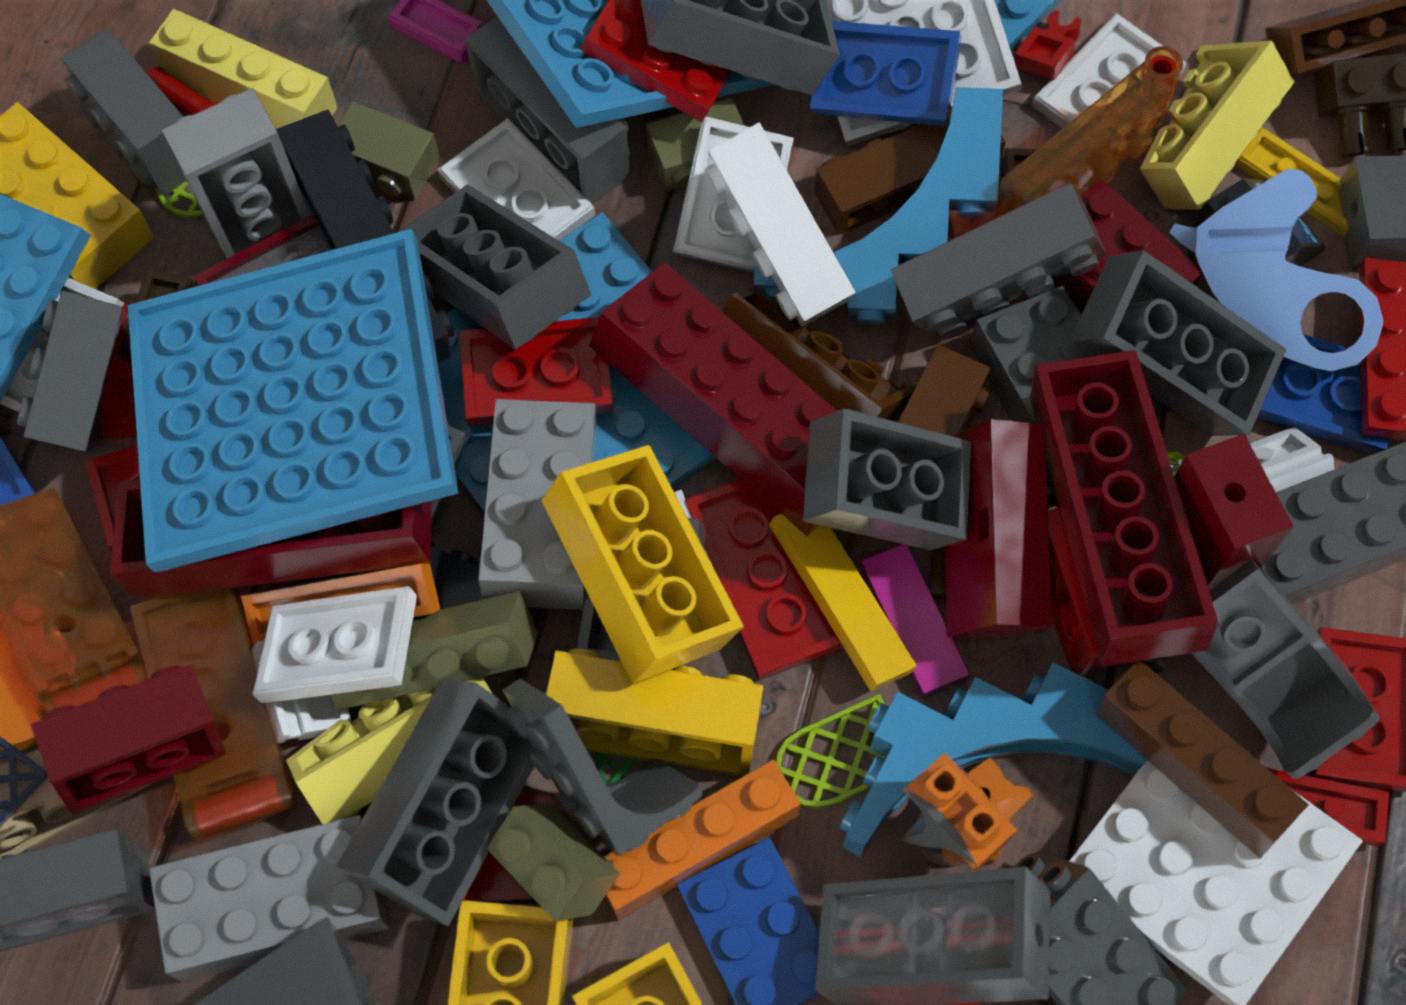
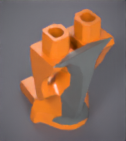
M943 753L903 789L921 809V813L913 826L901 838L908 846H919L921 852L929 861L941 866H959L967 863L976 871L987 862L993 864L1001 857L1000 850L1018 831L1011 824L1010 820L1035 796V793L1029 787L1015 786L1005 779L1000 767L992 758H988L966 773L952 758ZM982 789L988 791V793L990 794L989 799L987 798Z

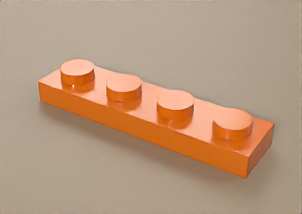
M430 563L364 571L254 591L241 596L252 644L265 640L272 606L409 586L417 595L413 617L433 614L440 610Z

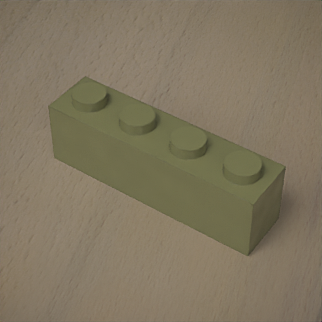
M521 591L438 610L433 614L413 617L402 685L330 694L336 709H346L438 687L442 678L465 681L527 666L538 632Z

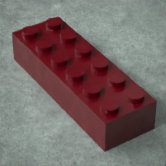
M664 262L601 312L589 347L777 512L784 515L804 535L808 536L819 526L803 521L810 422L837 410Z
M1136 350L1035 365L1030 400L1036 423L1045 424L1046 460L1102 667L1206 651L1219 622Z
M140 479L123 481L118 484L110 575L135 599L431 563V501L154 573L146 565Z

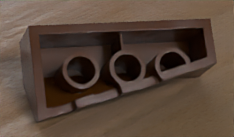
M754 287L732 294L722 310L725 315L837 411L845 408L893 421L907 406L916 388L906 381L899 388L880 376L884 368L868 358L864 363L842 353L843 349L841 346L843 342L829 333L809 332L804 329V326L801 327L796 317L789 321L777 301Z

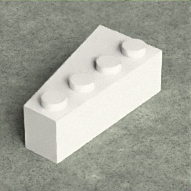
M760 122L708 151V167L704 169L716 193H721L730 207L728 213L741 236L747 235L756 250L752 253V256L760 272L765 278L771 276L780 290V293L776 295V299L787 319L790 321L796 317L801 327L851 300L856 293Z

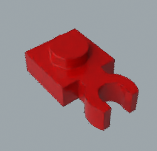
M1056 10L1051 12L1047 17L1046 30L1034 27L1014 53L1016 68L1055 80L1074 54L1075 41L1080 36L1081 18L1076 17L1071 24L1063 26L1059 25L1060 12Z

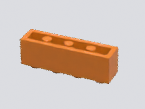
M773 759L692 805L685 815L668 821L650 834L648 840L639 848L627 851L621 856L613 851L604 855L621 873L605 896L618 921L677 888L676 884L724 861L799 817L801 804L775 760Z

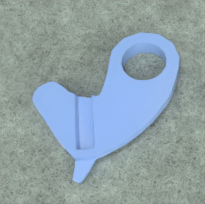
M1288 169L1275 175L1219 209L1197 228L1174 224L1170 233L1196 254L1199 266L1218 301L1286 349L1283 357L1313 368L1335 371L1357 365L1377 346L1384 321L1377 297L1358 279L1299 267L1287 262L1285 259L1290 243L1291 231L1297 219L1308 211L1317 199V190L1310 176L1305 172ZM1331 292L1346 294L1354 299L1362 309L1365 321L1362 335L1357 342L1345 351L1335 353L1320 351L1310 345L1303 335L1301 326L1303 312L1310 301L1322 294Z

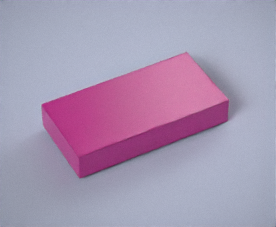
M401 0L387 17L391 28L462 65L468 58L465 38L485 25V23L440 0Z

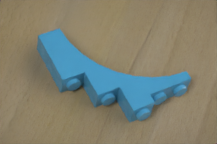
M955 87L951 120L936 161L918 190L885 223L863 239L833 252L856 292L853 298L848 301V316H857L858 323L881 325L885 324V318H895L897 284L890 269L897 267L898 263H905L946 243L948 238L949 210L958 211V216L964 218H982L986 216V212H995L998 201L1003 89ZM755 266L754 287L777 301L776 295L780 293V290L771 276L765 278L758 266Z
M1052 662L1045 677L1037 673L1034 674L1022 700L975 677L968 692L960 688L957 689L945 713L946 716L897 692L890 706L883 703L879 704L867 728L868 731L875 734L869 750L886 759L884 760L879 756L875 757L863 781V784L870 787L863 804L853 800L839 828L847 832L842 848L861 857L881 825L909 798L903 789L943 753L952 758L960 767L978 760L1016 753L1061 754L1096 761L1131 776L1136 775L1143 764L1147 762V759L1096 716L1102 698L1108 689Z

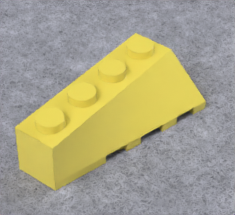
M176 9L170 12L149 42L162 68L212 103L221 102L230 95L240 94L253 88L275 129L327 109L333 115L338 108L328 77Z
M1272 40L1200 46L1196 54L1199 65L1197 69L1188 70L1183 80L1186 91L1182 99L1173 101L1168 111L1172 118L1169 125L1159 129L1140 167L1141 172L1164 209L1200 210L1206 201L1210 199L1211 194L1225 175L1234 167L1236 160L1248 144L1257 136L1259 129L1273 110L1280 105L1282 98L1293 85L1294 80Z
M483 677L465 680L477 683L491 693ZM437 687L364 704L359 711V717L353 722L339 720L286 760L296 784L322 824L354 817L362 807L374 800Z

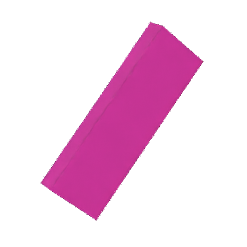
M902 544L862 560L860 568L874 598L917 665L911 676L921 698L967 680L969 672L952 637H947V627L908 546Z

